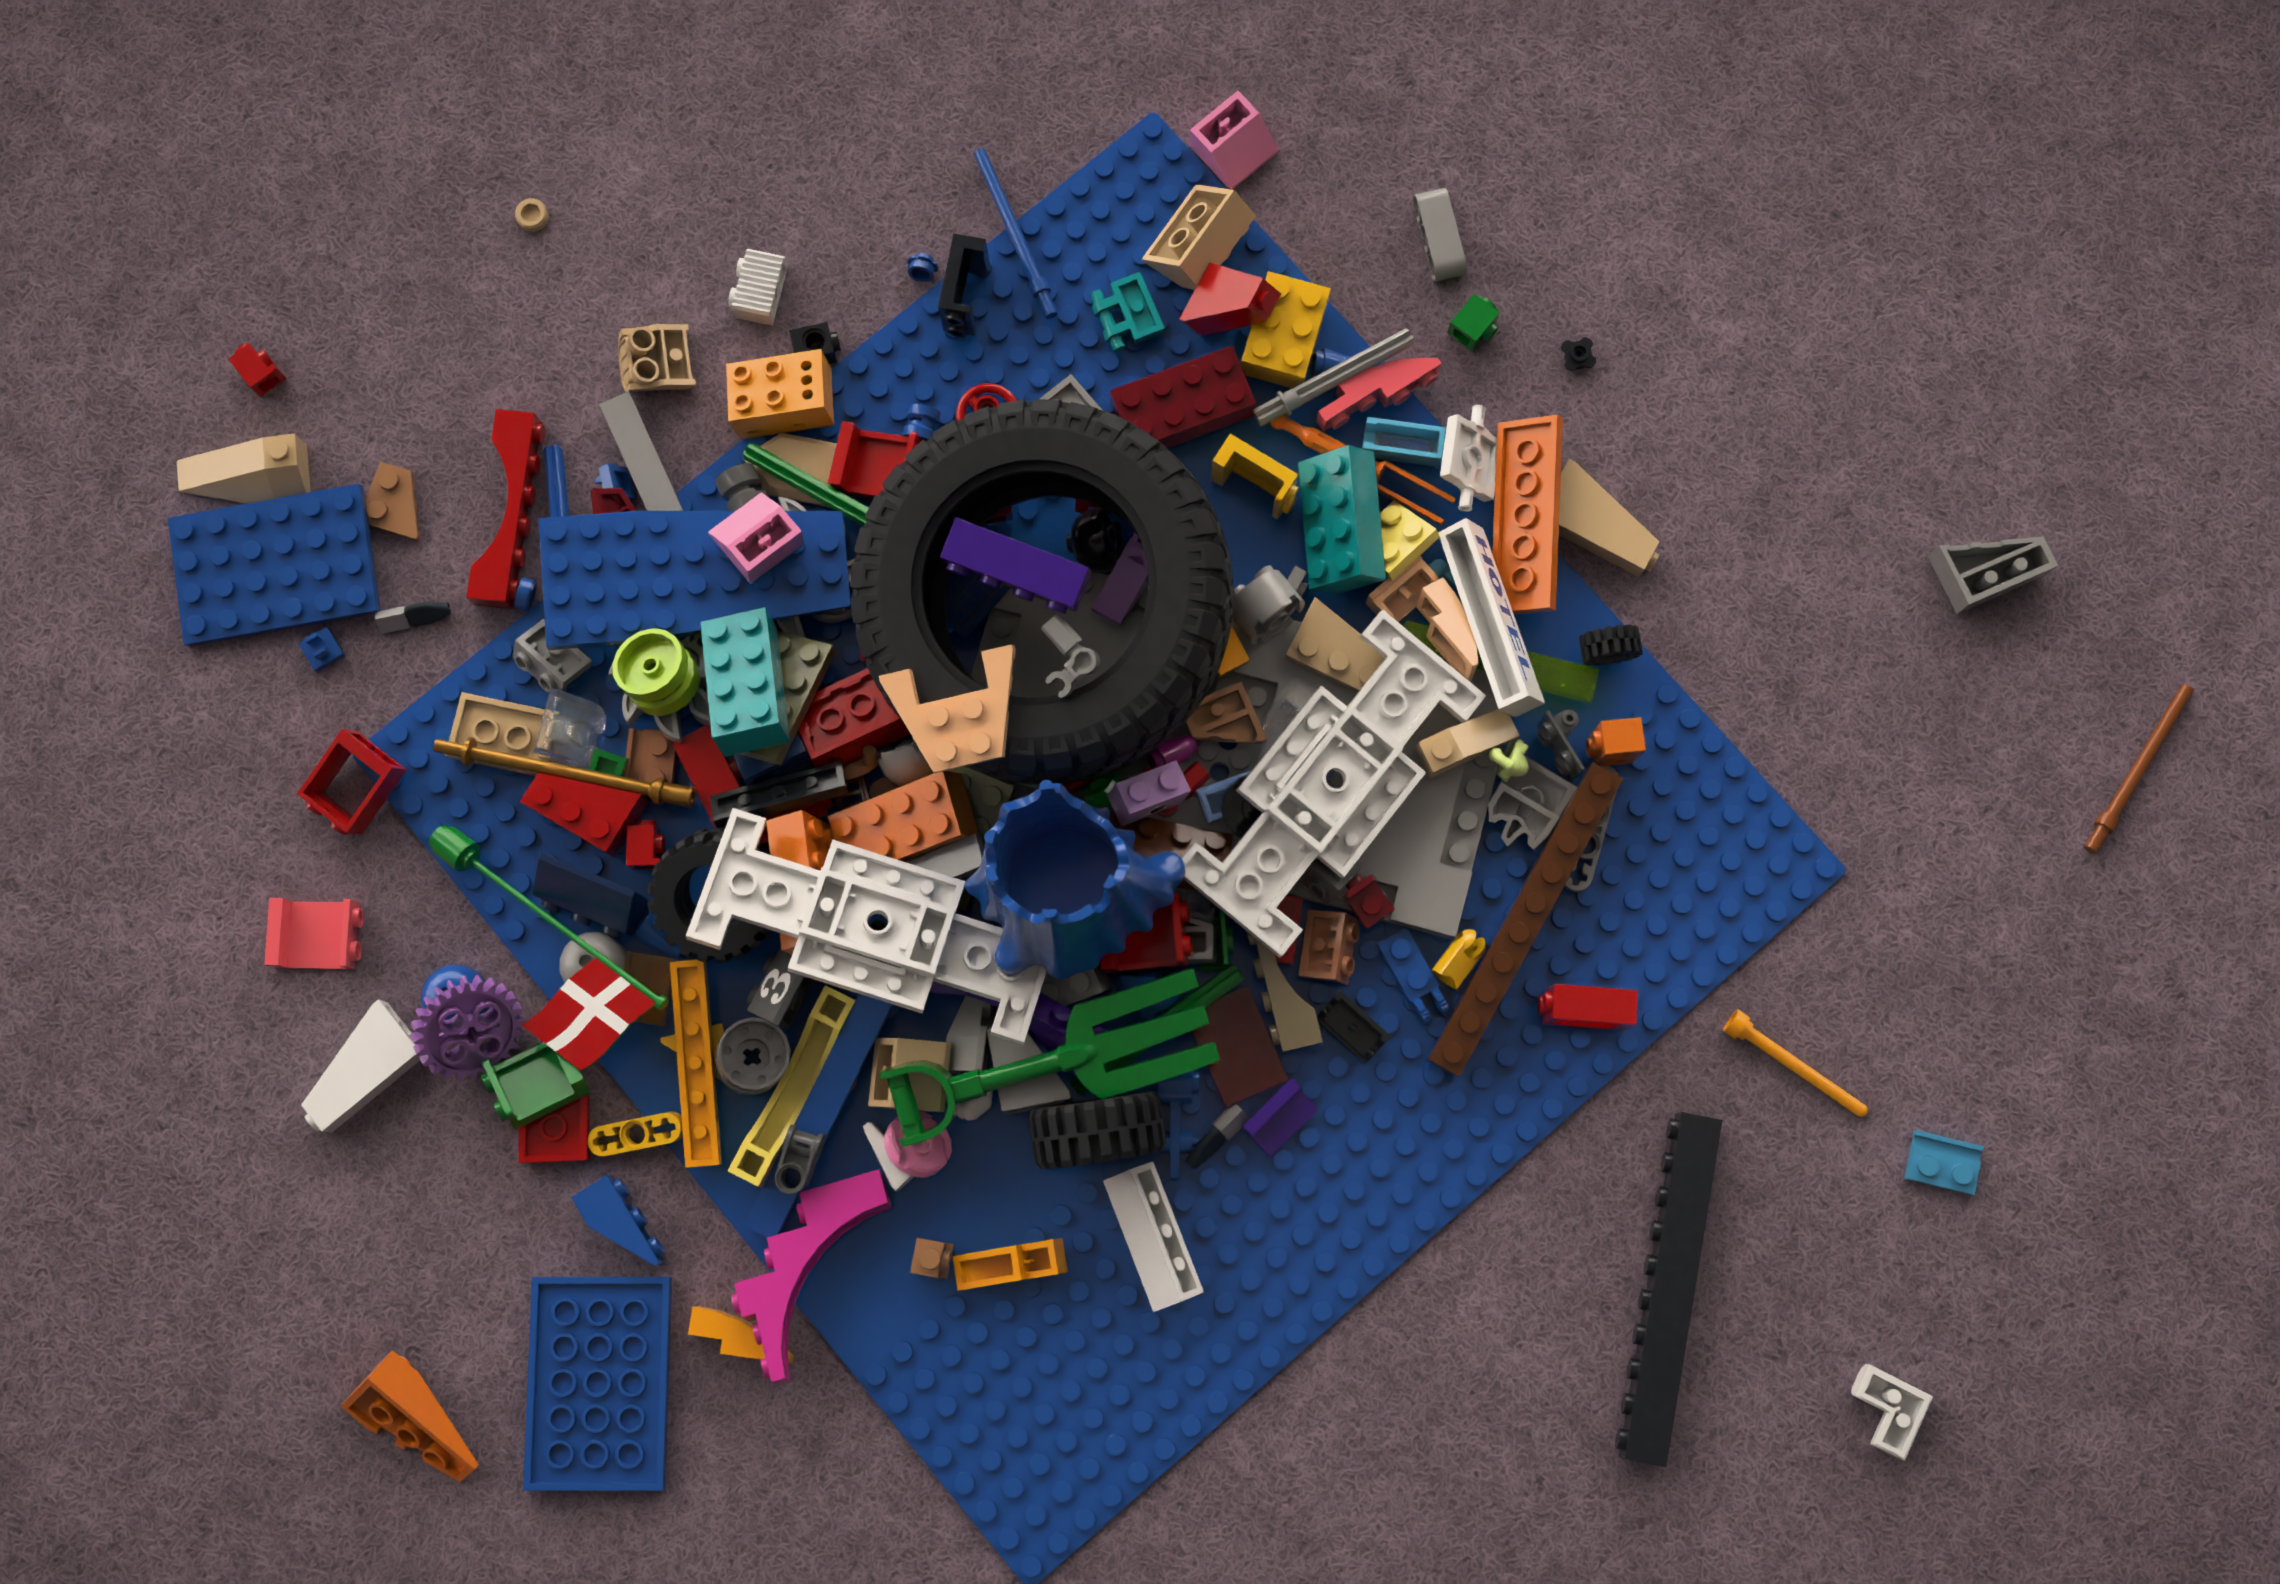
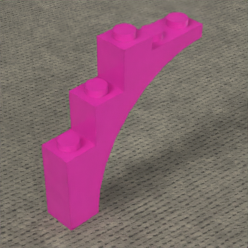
M880 1169L800 1192L801 1203L796 1204L801 1224L806 1223L807 1226L767 1237L769 1248L764 1249L768 1268H774V1272L734 1283L736 1293L732 1294L731 1298L736 1315L741 1314V1317L748 1322L757 1320V1323L753 1324V1332L757 1344H763L765 1358L761 1359L762 1371L765 1379L770 1378L771 1382L777 1386L791 1382L788 1361L789 1327L796 1300L808 1274L824 1252L844 1233L867 1218L892 1209L885 1176Z

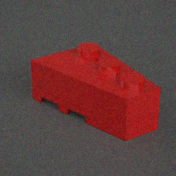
M537 773L520 802L614 858L627 838V825H635L649 800L639 793Z

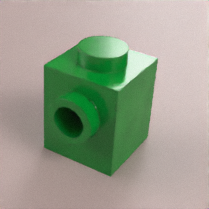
M1474 293L1451 320L1447 333L1473 352L1482 340L1488 342L1499 328L1496 322L1500 312L1497 311L1496 306L1485 297L1480 298Z

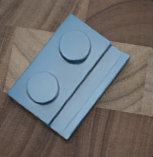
M1913 1130L1904 1179L1968 1195H1975L1981 1164L1980 1156L1984 1146Z

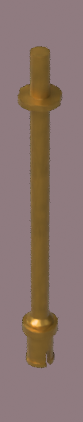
M473 737L467 738L464 744L436 739L433 746L434 752L461 757V763L465 767H470L474 760L648 795L653 803L658 805L665 802L691 808L695 801V787L668 783L666 778L659 777L653 782H647L477 747V741Z

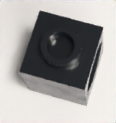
M827 322L789 330L794 353L811 351L809 349L810 345L820 341L824 343L821 350L828 363L837 362L835 352L841 351L837 332L831 333Z

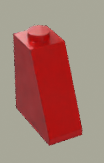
M1209 262L1179 320L1201 336L1266 323L1281 293L1264 278Z

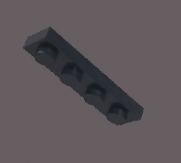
M840 760L711 795L710 799L713 821L716 828L726 827L732 808L764 817L849 794L845 769Z

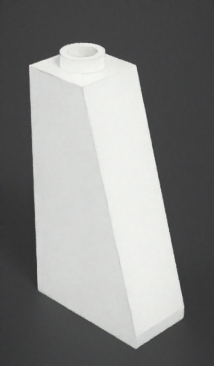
M378 999L372 1004L301 1106L308 1113L304 1117L314 1130L334 1132L420 1061V1056H417L413 1048L416 1044L411 1039L410 1034L412 1032L388 1002Z

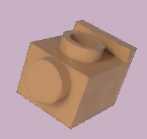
M917 1238L910 1273L948 1279L954 1244Z

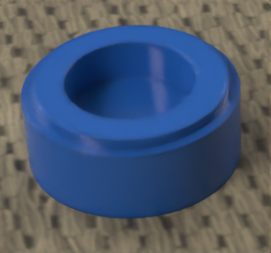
M526 577L521 579L515 597V609L526 612L531 609L537 591L536 580Z

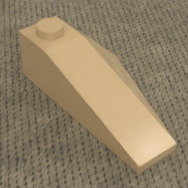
M295 433L263 437L177 460L178 488L181 493L247 504L311 492L307 444Z

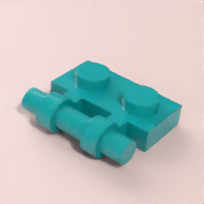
M1140 272L1110 283L1113 293L1110 297L1104 298L1101 289L1090 293L1093 302L1091 308L1095 317L1100 318L1104 328L1103 336L1106 342L1111 344L1115 353L1126 348L1122 339L1124 335L1130 333L1134 344H1138L1165 333V327ZM1119 308L1124 321L1116 324L1111 311Z

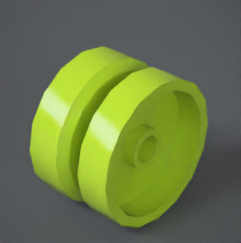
M651 628L639 631L626 639L617 650L612 663L613 677L618 686L639 709L649 715L663 716L677 712L685 707L695 696L700 684V669L694 658L684 649L683 645L674 635L662 629Z

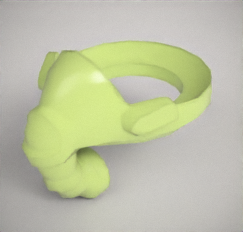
M1519 738L1511 741L1504 752L1500 748L1494 747L1488 753L1490 760L1499 764L1496 772L1505 782L1511 776H1524L1529 769L1528 762L1524 756L1529 746Z

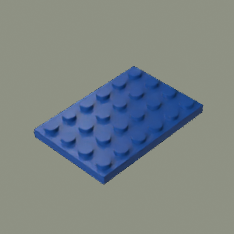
M353 484L167 518L184 645L194 646L366 616L381 611L364 486Z
M532 1277L523 1491H663L666 1489L672 1277Z

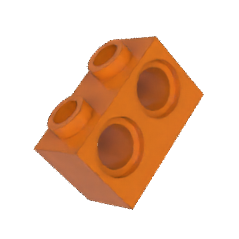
M1641 717L1601 721L1590 733V738L1586 739L1587 757L1593 758V762L1599 766L1634 763L1646 751Z

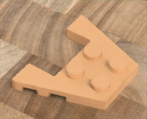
M1010 644L981 651L988 682L987 689L924 704L919 703L914 675L911 669L879 676L881 685L933 773L1005 757L1009 720V696L1013 681L1012 667L1016 651L1014 645Z

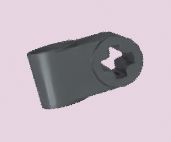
M790 1125L784 1139L782 1155L775 1174V1183L781 1192L794 1194L804 1191L809 1187L816 1163L823 1150L825 1134L819 1133L814 1135L798 1130L797 1125ZM790 1168L798 1170L801 1175V1182L797 1187L790 1186L786 1181V1173Z

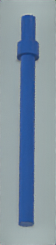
M980 148L973 153L1030 281L1028 287L1033 298L1038 299L1046 319H1052L1058 313L1049 295L1051 292L1049 284L1038 270L986 150Z

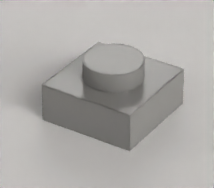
M1295 566L1287 581L1302 598L1309 585L1304 582L1307 572Z

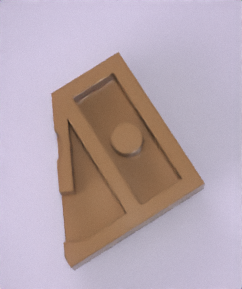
M380 461L365 499L369 527L419 542L421 537L417 522L418 510L414 495V474L410 470Z
M1241 681L1205 696L1200 705L1185 722L1190 735L1194 740L1252 744H1264L1267 742L1266 735Z

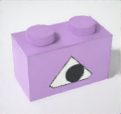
M1176 760L1116 783L1107 797L1122 827L1182 804L1191 790Z

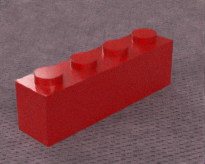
M705 725L682 737V743L674 741L672 745L693 786L696 788V792L714 827H716L713 821L710 796L742 787L739 781L742 775L736 760L729 761L727 756H723L712 739L711 727ZM767 824L760 838L762 844L759 848L762 851L769 848Z

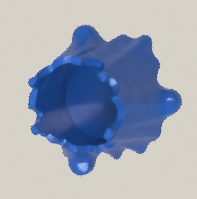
M1043 780L1039 788L1029 796L1019 797L1014 801L1003 803L1000 808L998 821L991 830L985 833V846L981 866L966 880L964 886L970 895L979 900L983 919L998 922L1003 928L995 952V961L1002 972L1009 975H1017L1029 967L1038 965L1045 968L1054 978L1065 979L1074 974L1096 968L1099 965L1100 959L1107 953L1118 954L1125 951V941L1130 933L1134 931L1149 932L1152 930L1153 913L1157 909L1173 903L1174 889L1184 880L1186 872L1182 858L1176 853L1167 851L1148 857L1135 852L1133 848L1136 838L1135 832L1133 830L1115 828L1110 822V811L1107 807H1093L1073 797L1062 784Z

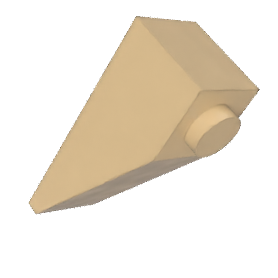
M1497 709L1447 728L1418 742L1414 751L1430 780L1488 753L1491 748L1503 746L1519 738L1520 735L1510 715Z

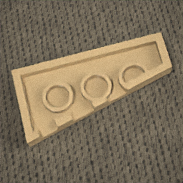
M1314 597L1285 656L1286 659L1357 693L1384 661L1380 654L1359 638L1361 634L1316 597Z

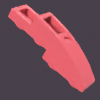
M1411 358L1387 362L1368 368L1338 384L1336 391L1338 399L1318 411L1316 422L1323 432L1331 427L1334 430L1338 429L1348 422L1349 416L1357 410L1364 412L1370 409L1377 402L1376 398L1384 408L1392 403L1397 406L1406 401L1411 396L1410 392L1421 386L1424 389L1438 379L1437 375L1442 363L1438 358Z

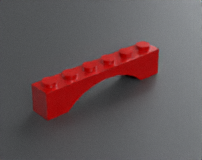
M496 409L491 441L499 452L506 471L508 484L507 507L502 525L495 539L484 554L471 565L466 598L473 605L513 609L517 589L520 581L517 580L519 568L523 569L526 562L525 549H522L524 537L529 536L531 521L527 514L528 507L533 506L535 502L536 492L535 487L532 486L533 475H538L540 470V457L537 455L538 443L542 444L545 438V426L541 424L542 422L533 412Z

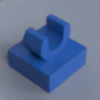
M610 463L599 467L600 476L595 479V484L602 485V488H622L630 501L636 499L633 479L627 467Z
M327 626L298 643L313 670L317 673L346 656L331 629Z

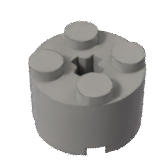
M1268 565L1262 568L1255 575V579L1248 585L1244 586L1241 584L1233 589L1232 620L1249 641L1256 645L1258 638L1266 642L1287 628L1293 622L1290 615L1295 609L1300 613L1304 608L1305 601L1279 570H1274Z

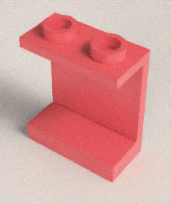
M269 898L264 965L272 968L355 969L356 961L361 959L362 954L361 942L357 941L358 928H361L364 923V911L362 908H359L360 903L352 899H343V902H292L284 898Z

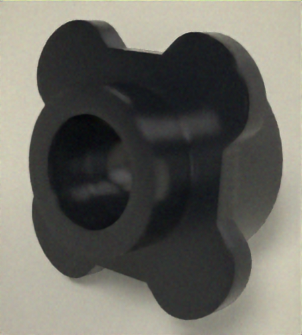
M1583 337L1580 341L1571 342L1566 340L1562 343L1561 351L1565 353L1564 366L1567 370L1575 371L1585 367H1594L1596 358L1592 355L1591 347L1593 342L1591 339ZM1576 352H1580L1581 356H1576Z

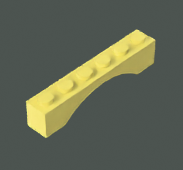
M827 985L824 986L808 1017L785 1073L761 1115L743 1140L728 1172L757 1187L763 1188L782 1150L786 1133L790 1125L795 1124L856 1000Z

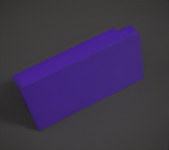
M1292 1078L1242 1126V1129L1269 1156H1272L1317 1111V1106L1300 1090L1301 1087Z

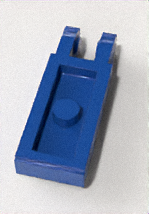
M1407 927L1376 944L1408 1003H1412L1425 1026L1431 1023L1432 1020L1429 1010L1420 999L1422 996L1430 993L1439 1012L1443 1015L1451 1012L1443 994L1438 989L1440 986Z

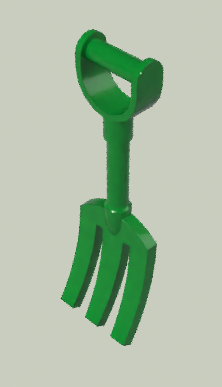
M1186 969L1126 990L1076 1004L1067 1023L1066 1044L1058 1046L1054 1051L988 1070L980 1071V1069H976L956 1076H952L940 1064L927 1060L910 1061L880 1071V1078L887 1079L903 1131L904 1136L899 1139L901 1146H909L927 1141L941 1134L956 1116L959 1103L987 1096V1092L1056 1072L1064 1071L1067 1073L1074 1071L1081 1083L1100 1099H1104L1220 1061L1216 1043L1208 1042L1143 1062L1107 1071L1105 1069L1104 1063L1143 1050L1209 1024L1205 1006L1192 1007L1095 1034L1093 1029L1095 1025L1199 987L1194 969ZM922 1072L931 1075L943 1086L947 1094L948 1108L945 1118L941 1123L924 1129L908 1073Z

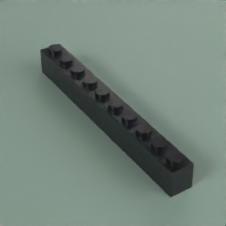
M1679 1112L1675 1113V1119L1670 1118L1668 1121L1666 1138L1671 1139L1669 1153L1664 1152L1661 1161V1172L1665 1173L1664 1185L1658 1186L1655 1197V1206L1660 1207L1658 1221H1652L1649 1239L1654 1241L1652 1255L1647 1254L1644 1263V1275H1649L1647 1288L1641 1289L1638 1299V1309L1643 1310L1641 1324H1635L1632 1336V1343L1637 1345L1635 1359H1629L1627 1366V1379H1631L1629 1393H1624L1621 1402V1414H1626L1624 1428H1618L1615 1438V1449L1620 1450L1619 1456L1624 1459L1667 1467L1723 1121L1720 1119Z

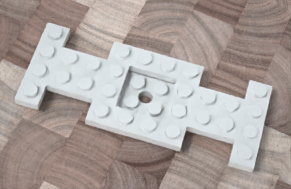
M1383 609L1359 638L1380 654L1384 661L1348 706L1321 685L1238 787L1236 792L1262 813L1226 859L1220 862L1197 842L1193 843L1182 857L1186 872L1184 880L1278 957L1284 955L1303 929L1276 907L1313 860L1318 858L1339 877H1345L1426 772L1401 752L1404 749L1403 746L1425 718L1439 703L1460 722H1466L1486 697L1482 691ZM1334 770L1341 774L1343 784L1340 788L1335 789L1328 785L1326 781L1328 771Z
M732 808L688 928L687 940L720 950L731 919H738L798 938L788 965V972L919 1013H923L933 981L998 1001L1000 1004L990 1035L1020 1045L1024 1044L1046 975V969L1042 966L1034 965L1017 975L1005 974L999 969L995 961V952L1003 928L956 914L965 881L836 840H832L821 870L807 867L757 851L766 825V818ZM874 914H881L887 919L888 925L883 930H873L867 923L869 917Z

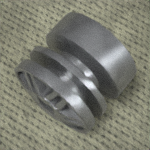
M751 1017L737 1021L725 1031L716 1048L714 1064L718 1077L727 1088L738 1094L754 1096L767 1092L780 1081L789 1065L791 1050L787 1036L776 1024L766 1019ZM753 1051L758 1054L756 1061L759 1065L757 1066L754 1063L749 1066L745 1065L746 1056L743 1053L746 1052L750 1055Z

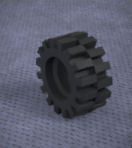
M1616 625L1615 627H1605V629L1598 628L1581 634L1579 637L1583 665L1601 666L1605 664L1606 666L1611 665V663L1619 664L1622 661H1630L1632 658H1638L1643 655L1639 627L1636 625Z

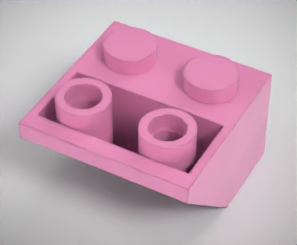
M1239 91L1235 92L1190 129L1189 146L1232 190L1279 152V148L1260 113Z
M762 492L708 531L711 538L750 584L803 545L802 531L780 505Z

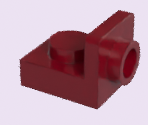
M1362 874L1355 877L1345 885L1348 891L1342 897L1366 930L1395 910L1376 884V878L1373 874L1366 878Z

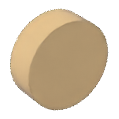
M529 198L518 204L515 210V218L521 228L529 232H535L545 227L549 219V213L540 200Z

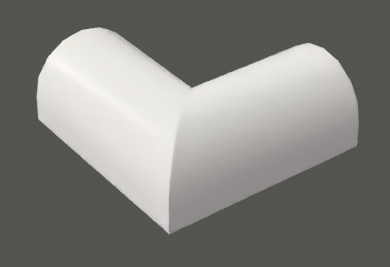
M1865 1364L1856 1377L1851 1394L1884 1411L1870 1444L1891 1456L1905 1461L1933 1396L1870 1364Z

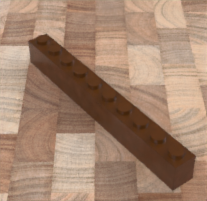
M1594 762L1586 769L1577 789L1570 798L1426 1060L1427 1062L1454 1077H1460L1623 778Z

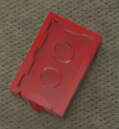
M868 668L817 691L798 729L811 760L816 767L840 760L843 765H846L863 757V748L867 745H872L878 750L910 735L904 722L891 708L876 686Z

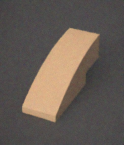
M1442 577L1422 588L1416 607L1430 623L1426 637L1451 667L1471 682L1478 665L1476 642L1461 602Z

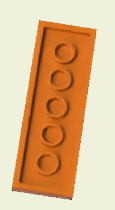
M1559 415L1498 423L1492 554L1513 614L1556 611L1563 418Z

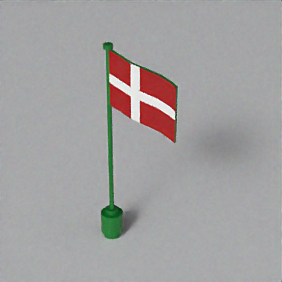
M447 825L438 827L432 833L429 839V846L436 856L458 872L475 867L595 957L570 977L539 1013L529 1021L521 1024L580 1071L589 1068L605 1056L626 1030L649 1010L656 1007L661 1011L668 1005L669 999L663 995H656L479 862L480 846L456 827H449Z

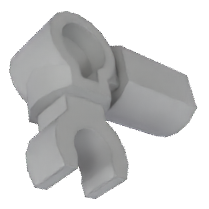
M1056 614L1042 626L1041 630L1064 656L1070 655L1071 658L1064 664L1066 668L1062 672L1055 671L1051 673L1045 682L1051 685L1057 679H1062L1065 686L1059 692L1058 697L1063 699L1072 693L1074 683L1077 680L1081 682L1088 675H1092L1099 669L1100 657L1094 650L1083 647L1081 645L1083 642L1081 637L1060 614Z

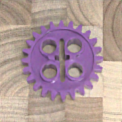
M476 975L472 983L469 984L465 976H461L460 985L455 986L453 982L448 980V990L444 992L437 987L434 988L437 997L435 999L424 997L427 1009L417 1008L415 1011L421 1020L411 1022L416 1032L410 1034L413 1043L416 1044L413 1048L417 1056H420L419 1058L424 1067L429 1066L432 1074L435 1075L441 1071L445 1080H448L454 1073L458 1082L462 1081L465 1074H469L472 1081H475L477 1072L482 1071L483 1074L486 1073L482 1064L483 1061L488 1059L491 1065L495 1066L500 1063L499 1060L501 1058H512L508 1050L510 1048L519 1049L520 1045L515 1038L525 1035L521 1028V1024L525 1023L524 1017L520 1014L523 1012V1009L519 1002H516L517 998L512 991L508 992L503 983L496 986L493 978L486 980L483 985L479 975ZM490 1007L487 1012L479 1014L482 1009ZM456 1014L452 1019L444 1020L448 1015ZM492 1037L489 1042L481 1044L486 1038ZM458 1044L454 1049L447 1050L451 1045Z

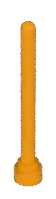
M1739 1009L1732 1014L1723 1028V1032L1733 1039L1737 1037L1741 1040L1747 1039L1858 1117L1867 1115L1868 1108L1865 1104L1753 1028L1754 1024L1749 1021L1750 1017Z

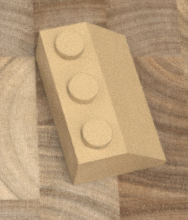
M1195 185L1142 260L1145 264L1182 288L1195 290L1209 262L1221 265L1227 260L1231 250L1238 240L1246 234L1249 225L1256 215L1235 190Z

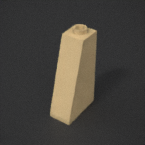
M1569 459L1561 473L1559 536L1637 577H1640L1645 569L1650 572L1660 555L1654 552L1660 541L1575 461Z

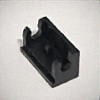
M1340 990L1317 1015L1318 1022L1364 1064L1391 1037Z

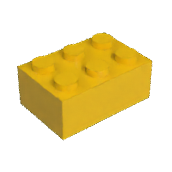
M1268 271L1265 280L1278 290L1281 295L1267 322L1251 326L1241 360V367L1246 376L1294 388L1306 380L1328 305L1331 288Z

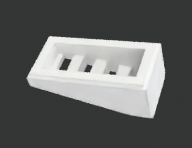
M867 1122L863 1126L864 1132L891 1187L895 1191H899L914 1177L900 1171L890 1161L884 1146V1133L875 1123Z

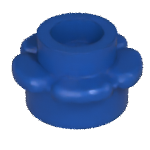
M918 253L907 260L909 264L908 274L916 281L929 282L933 279L934 272L938 271V264L934 262L933 257L929 254Z

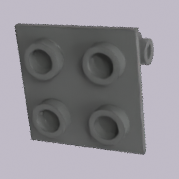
M1564 710L1555 716H1552L1551 712L1547 711L1536 725L1538 731H1536L1537 737L1544 748L1547 749L1549 747L1556 758L1554 759V765L1562 777L1567 776L1569 781L1572 782L1585 769L1566 739L1578 725L1579 717L1573 710Z

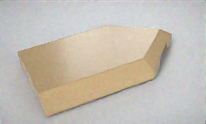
M780 433L760 446L829 485L828 479L837 443ZM753 465L761 480L760 485L766 490L768 496L784 497L794 501L828 507Z

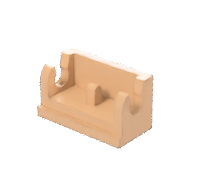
M1419 556L1393 581L1388 578L1368 595L1366 604L1376 615L1383 609L1399 623L1416 608L1422 588L1439 578L1422 557Z

